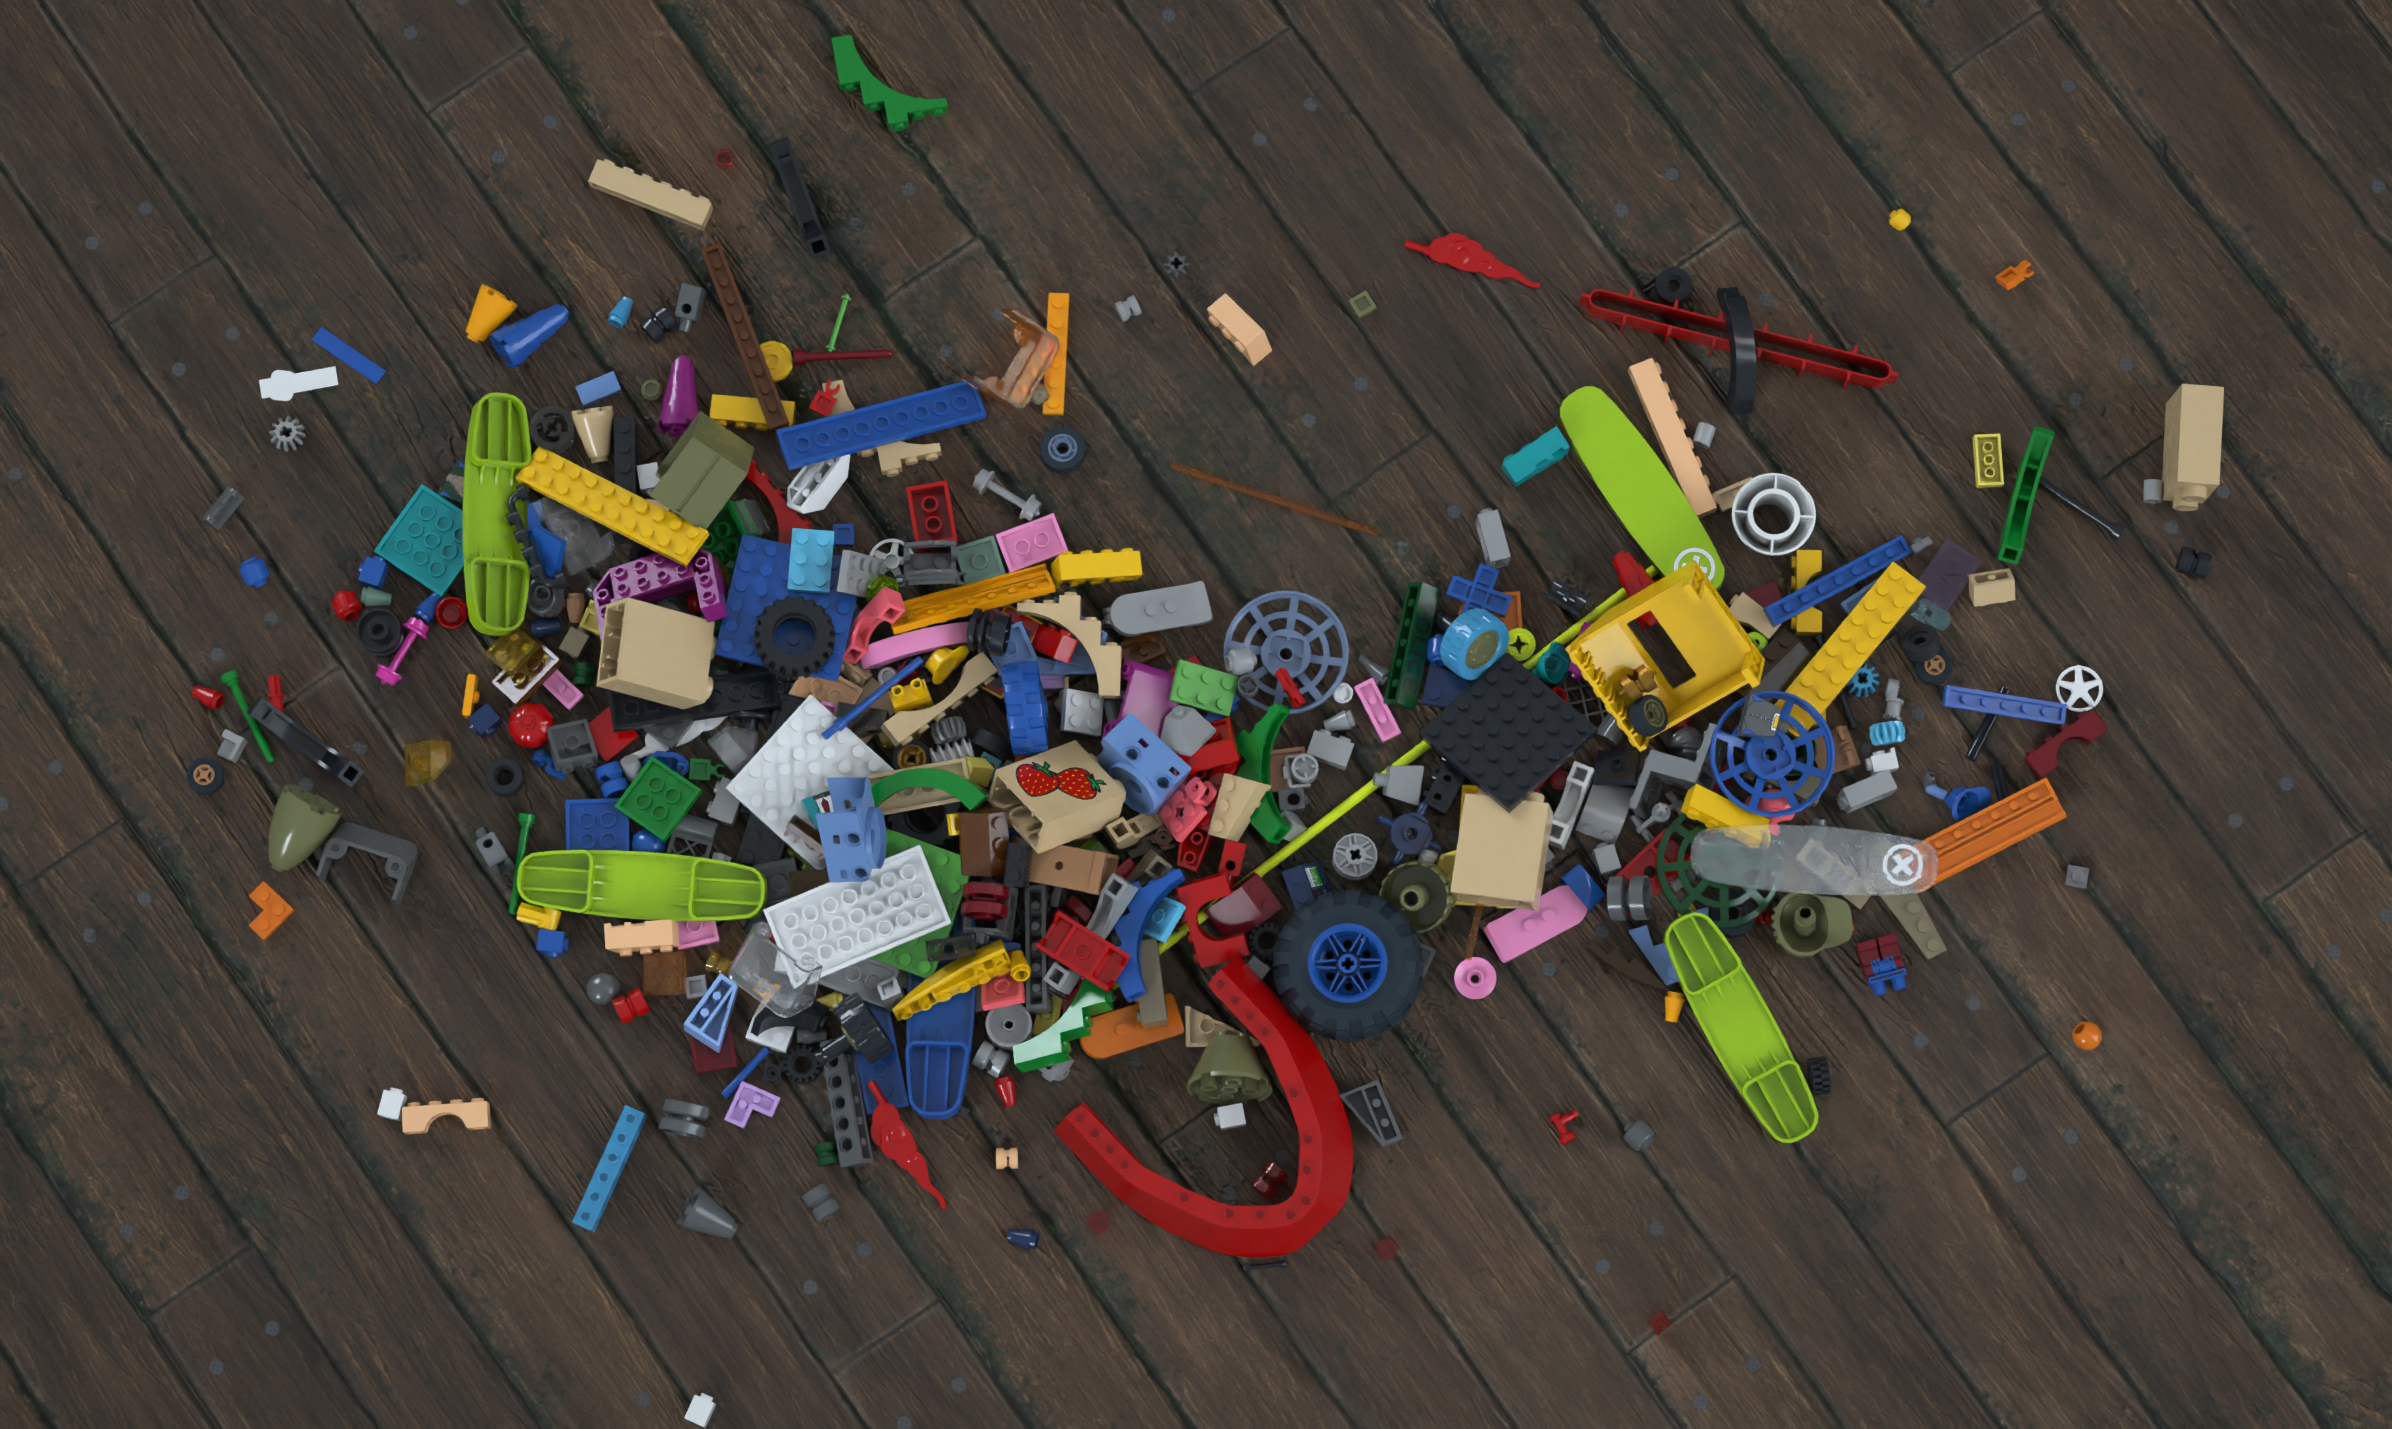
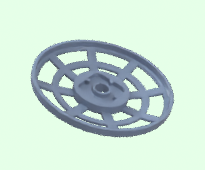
M1297 591L1270 592L1250 601L1232 620L1224 641V659L1230 649L1248 647L1252 653L1261 655L1263 666L1247 675H1252L1257 679L1258 688L1275 696L1274 703L1282 704L1283 697L1288 698V695L1283 693L1284 689L1279 681H1277L1275 690L1263 684L1259 680L1267 673L1276 677L1275 672L1284 667L1292 679L1297 677L1304 686L1299 689L1300 693L1305 694L1309 692L1315 701L1300 708L1289 709L1290 713L1288 715L1303 713L1324 703L1341 684L1348 665V640L1344 627L1336 614L1319 599ZM1290 599L1289 611L1275 612L1263 617L1257 608L1260 604L1271 600ZM1299 600L1317 607L1328 619L1318 626L1309 617L1297 613ZM1250 612L1256 623L1249 630L1244 643L1232 641L1238 624ZM1287 618L1286 629L1274 632L1268 622L1275 619ZM1295 621L1304 622L1313 630L1306 636H1303L1299 632L1294 631ZM1333 625L1341 640L1342 658L1330 657L1329 644L1324 632ZM1261 628L1267 636L1262 647L1250 645L1253 636ZM1319 637L1323 647V656L1311 655L1309 643ZM1283 649H1288L1291 651L1292 657L1284 660L1281 658L1280 652ZM1309 663L1321 664L1319 673L1314 680L1310 681L1304 673ZM1328 665L1341 666L1334 684L1322 696L1315 686L1324 677ZM1253 698L1245 699L1253 706L1266 712L1270 707Z

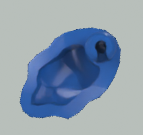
M656 751L651 755L681 776L688 772V761L676 752ZM648 756L647 758H645V759L643 760V762H642V766H643V767L645 766V764L647 763V761L650 759L651 756Z

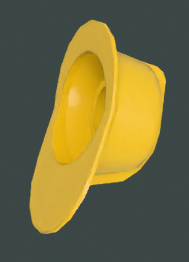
M966 645L960 646L955 650L942 647L932 653L925 663V667L933 675L932 682L934 684L942 683L966 658L969 653Z

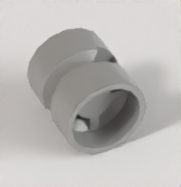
M984 1041L977 1051L972 1065L981 1070L986 1068L987 1073L999 1078L1011 1055L1001 1049L997 1051L994 1045Z

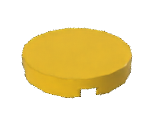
M768 341L762 343L760 348L773 381L783 380L789 375L793 367V358L790 350L786 345L779 342Z

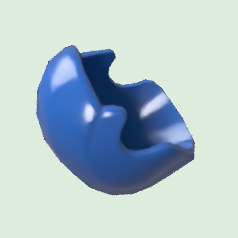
M641 829L633 836L631 846L633 851L664 853L666 842L648 830Z

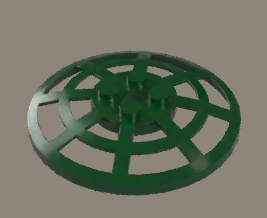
M1683 813L1678 816L1664 832L1656 854L1658 883L1669 904L1680 915L1691 913L1688 908L1695 900L1706 906L1720 908V921H1713L1718 929L1736 927L1758 916L1773 899L1781 876L1779 850L1771 833L1766 831L1765 835L1773 849L1774 858H1763L1759 845L1754 848L1757 858H1745L1741 850L1743 846L1741 841L1736 839L1735 842L1723 839V832L1713 829L1715 839L1705 844L1696 837L1698 833L1708 829L1705 823L1697 826L1690 832L1680 825V823L1688 818L1687 815ZM1675 831L1684 838L1678 850L1677 862L1664 863L1666 845L1670 836ZM1689 843L1699 850L1695 861H1684L1685 851ZM1717 859L1725 861L1726 867L1724 870L1716 867L1715 861ZM1746 867H1758L1753 885L1743 878ZM1764 867H1775L1773 885L1768 896L1764 899L1757 892L1763 877ZM1685 870H1696L1697 876L1701 881L1695 888L1689 883ZM1678 871L1680 881L1689 893L1681 903L1670 890L1665 872ZM1738 884L1746 892L1741 897L1728 901V889ZM1707 886L1719 890L1720 901L1710 900L1702 896L1701 893ZM1750 897L1759 905L1748 915L1735 920H1729V907L1737 906Z

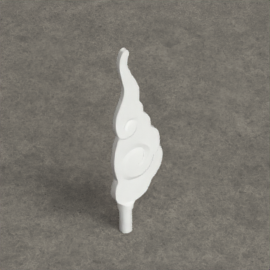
M728 716L695 721L675 747L692 741L702 732L713 730ZM647 733L645 736L646 746L632 754H636L641 759L653 755L656 751L667 752L670 749Z

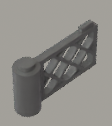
M1567 670L1562 681L1556 687L1564 685L1563 690L1571 706L1583 704L1585 710L1583 716L1589 720V717L1601 714L1602 723L1596 734L1607 743L1617 746L1625 732L1618 727L1612 714H1609L1607 710H1602L1600 698L1584 699L1582 689L1592 688L1588 681L1581 680V682H1578L1579 686L1567 688L1565 681L1571 674ZM1580 690L1582 700L1570 702L1568 692ZM1598 701L1600 711L1588 713L1586 703Z
M686 814L673 831L666 854H671L673 850L675 854L680 855L690 849L693 856L697 857L692 848L698 844H704L708 846L706 853L700 858L709 859L718 832L719 822ZM676 837L684 839L688 847L677 852L674 847Z

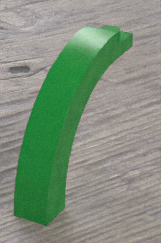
M916 768L897 772L885 777L871 787L875 807H879L889 797L902 790L918 786L933 787L948 792L959 799L970 811L975 810L989 797L980 786L968 778L951 771L936 768Z

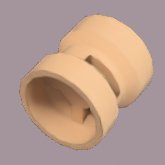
M1013 1147L1009 1150L996 1148V1169H1003L1004 1167L1018 1169V1148Z

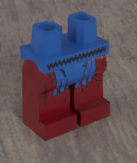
M1896 933L1879 937L1876 940L1872 939L1861 942L1854 947L1866 979L1867 987L1871 986L1875 996L1887 993L1885 982L1891 981L1894 991L1906 987L1904 977L1907 973L1899 951Z

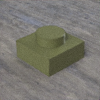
M1367 290L1348 300L1358 319L1377 309Z

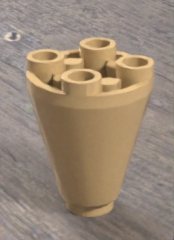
M613 406L571 411L573 422L586 453L591 458V463L608 461L607 456L610 453L614 415Z

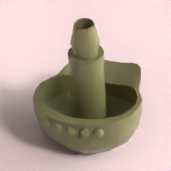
M1807 890L1795 891L1781 899L1778 906L1773 908L1775 914L1771 916V919L1774 920L1771 927L1775 929L1773 934L1777 937L1776 943L1780 944L1787 953L1794 957H1812L1821 950L1846 943L1852 936L1851 910L1848 903L1842 899L1819 896Z

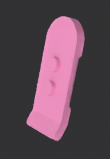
M1562 885L1541 896L1539 911L1515 909L1499 919L1488 923L1484 927V931L1501 962L1506 963L1578 925L1584 919L1587 907L1568 885Z

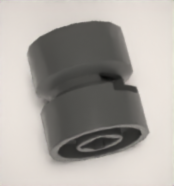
M825 1182L802 1196L807 1207L813 1208L811 1213L818 1223L827 1219L841 1208L835 1198H830L831 1192Z

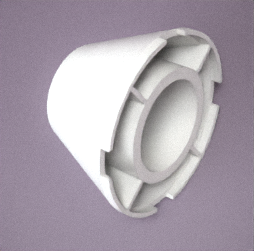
M1768 473L1754 477L1739 490L1733 502L1732 522L1737 535L1750 549L1764 555L1779 556L1795 551L1807 541L1815 525L1816 510L1810 493L1806 491L1799 481L1784 474ZM1762 505H1774L1780 508L1788 518L1789 529L1780 534H1768L1762 531L1754 521L1753 510Z

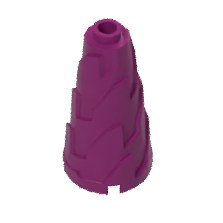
M678 356L671 365L670 377L658 422V431L663 435H666V431H668L672 438H680L698 414L696 387L694 384V365H692L693 361L688 356Z

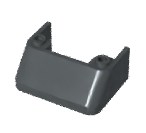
M351 822L340 824L325 846L316 876L320 880L325 881L332 860L344 857L349 846L388 858L385 865L387 874L392 878L398 879L392 900L396 904L401 905L418 857L417 846L411 841Z

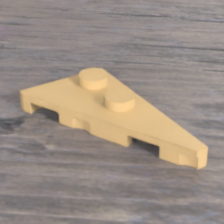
M1185 1006V1047H1207L1210 1039L1215 1037L1216 1032L1225 1031L1233 1035L1242 1033L1206 1014ZM1250 1036L1249 1039L1254 1047L1260 1046V1042Z

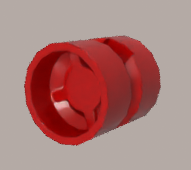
M639 987L628 992L627 998L619 996L612 1000L624 1025L633 1021L636 1014L641 1017L651 1012Z

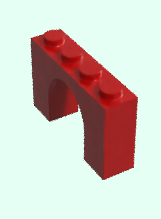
M1227 871L1183 883L1175 891L1177 902L1186 906L1181 917L1183 923L1188 924V940L1190 944H1194L1196 951H1193V956L1196 964L1200 963L1201 968L1233 960L1236 956H1248L1251 953L1245 931L1225 937H1213L1203 931L1198 921V911L1203 904L1232 894L1233 890Z

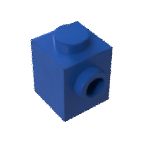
M373 556V558L366 557L365 562L362 561L359 566V582L381 590L389 570L385 559L378 556Z
M539 929L536 950L539 953H546V957L558 958V955L564 956L565 950L568 951L570 939L567 938L565 932Z

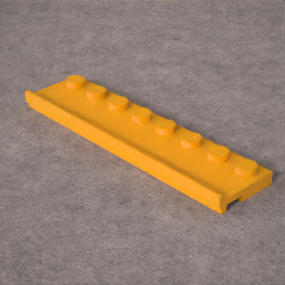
M1041 564L905 600L903 603L906 611L894 624L890 623L894 635L903 634L917 628H925L932 624L966 617L973 614L975 608H980L984 612L985 610L1005 607L1025 599L1046 596L1049 593L1056 592L1055 585L1050 573L1047 571L1046 564Z

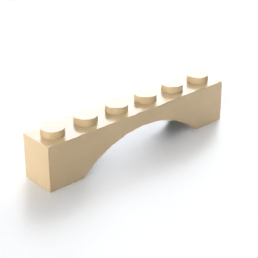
M984 652L977 654L966 662L956 688L943 701L923 710L899 711L884 722L881 729L895 747H898L900 744L904 747L913 740L912 736L915 733L922 734L930 727L928 725L933 720L938 722L945 717V711L949 708L954 710L963 703L961 700L964 697L968 696L971 698L979 691L978 687L983 683L987 686L996 679L994 675L998 670Z

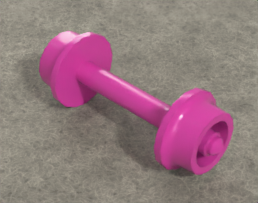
M410 617L406 623L402 624L409 633L388 668L381 664L377 665L378 670L375 676L381 680L382 685L387 683L394 687L398 680H402V677L395 672L416 636L427 639L426 633L429 627L424 624L423 619L417 620L414 617Z

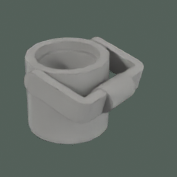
M1295 754L1284 757L1282 770L1287 788L1311 787V783L1318 776L1317 760L1309 754ZM1294 759L1292 762V766L1290 767L1289 760ZM1292 777L1297 783L1300 784L1292 785Z

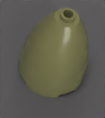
M292 784L284 786L275 806L269 830V862L272 864L271 867L279 872L292 869L314 853L332 832L342 815L338 812L339 808L330 801L317 794L314 795L307 791L301 792L303 790L302 787Z

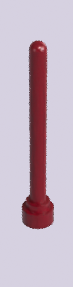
M794 349V366H803V363H807V361L891 358L893 351L866 350L806 353L802 349Z

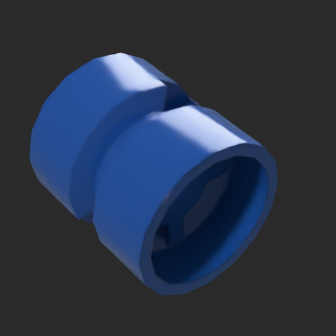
M620 761L607 763L594 770L598 782L602 783L601 790L604 798L622 795L629 787L627 779L622 777L624 771Z

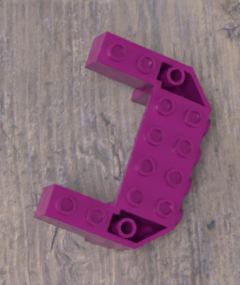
M699 548L686 567L656 553L610 568L593 590L601 642L606 605L627 597L651 604L664 598L697 589L700 609L708 623L727 617L728 612L724 593H727V588L721 569L712 554Z

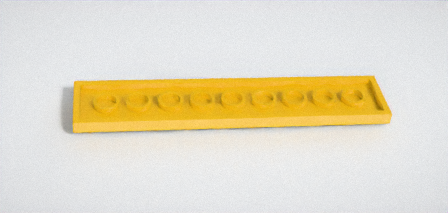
M541 446L533 453L530 463L524 466L516 476L517 482L684 567L689 564L709 536L707 530L694 526L672 512Z
M1892 562L1785 692L1807 701L1822 715L1922 594L1926 586L1895 562ZM1779 699L1774 705L1780 707L1782 711L1786 700ZM1793 705L1789 716L1796 719L1808 732L1816 721L1800 706ZM1790 724L1787 733L1795 739L1800 737L1801 735L1797 729Z

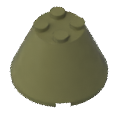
M1225 1031L1216 1032V1036L1210 1039L1187 1082L1188 1093L1191 1096L1193 1093L1199 1095V1100L1221 1105L1238 1103L1244 1105L1248 1104V1100L1257 1098L1259 1102L1268 1098L1272 1093V1084L1252 1041L1249 1039L1250 1035L1247 1033L1233 1035Z

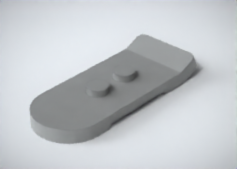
M1198 581L1191 584L1122 595L1111 605L1109 621L1114 630L1119 634L1132 637L1144 633L1209 623L1213 621V613L1206 585L1203 581Z

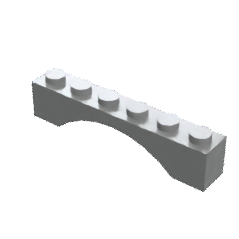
M1112 873L1101 890L1097 907L1086 928L1106 939L1139 888L1125 878ZM1056 960L1043 980L1058 991L1069 995L1081 975Z

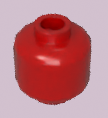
M341 590L336 593L331 602L337 618L346 622L357 619L362 611V605L354 591Z

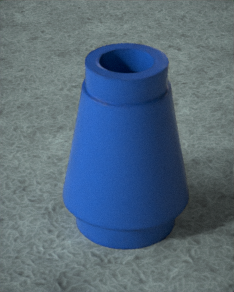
M433 592L415 608V617L423 619L425 624L433 621L436 615V607L443 598Z

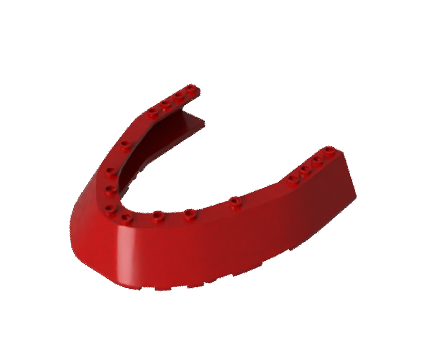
M1236 956L1216 973L1207 985L1264 1045L1288 1099L1298 1127L1300 1139L1298 1181L1294 1193L1288 1200L1277 1205L1236 1206L1214 1201L1186 1189L1147 1169L1085 1102L1073 1109L1053 1131L1114 1195L1138 1214L1164 1230L1221 1254L1239 1257L1281 1256L1292 1253L1304 1246L1344 1206L1350 1191L1353 1170L1352 1135L1336 1084L1313 1040L1301 1023L1286 1009L1287 1007L1239 956Z

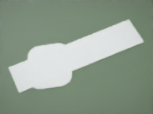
M336 366L295 374L291 371L275 370L271 378L259 380L262 399L270 397L273 400L289 401L293 397V393L338 385Z

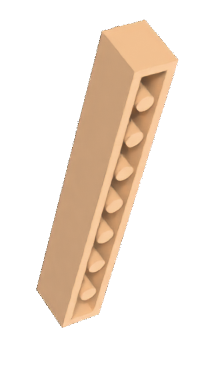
M1653 358L1630 366L1628 369L1629 376L1676 484L1698 518L1714 513L1717 509L1716 505H1718L1717 498L1714 493H1710L1708 488L1710 486L1709 479L1706 474L1703 475L1701 472L1702 464L1699 457L1694 456L1692 451L1694 448L1693 442L1690 437L1687 438L1684 430H1686L1684 421L1682 418L1679 419L1676 411H1678L1677 405L1674 400H1670L1668 395L1670 390L1667 382L1662 381L1660 377L1662 371L1658 362L1654 363Z

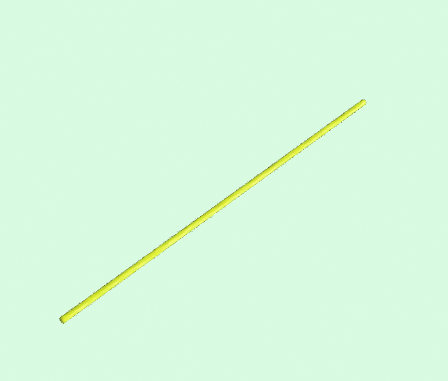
M1652 565L1645 570L1651 578L1658 574ZM1622 587L1551 643L1559 642L1564 646L1580 633L1584 622L1593 624L1607 610L1616 606L1627 597L1624 588ZM1551 643L1522 665L1529 671L1534 669L1537 661L1549 649ZM1423 740L1390 766L1409 765L1430 749L1431 746ZM1373 779L1251 873L1255 872L1260 877H1263L1380 786L1373 785ZM1245 876L1243 879L1237 882L1233 887H1235L1238 883L1244 880L1247 876ZM1215 899L1198 912L1199 924L1209 918L1204 910L1218 899ZM1187 923L1184 926H1180L1178 932H1172L1166 943H1158L1160 955L1187 935V931H1189ZM1117 981L1115 982V984H1114L1113 987H1112L1113 990H1115V989H1117V988L1119 987Z

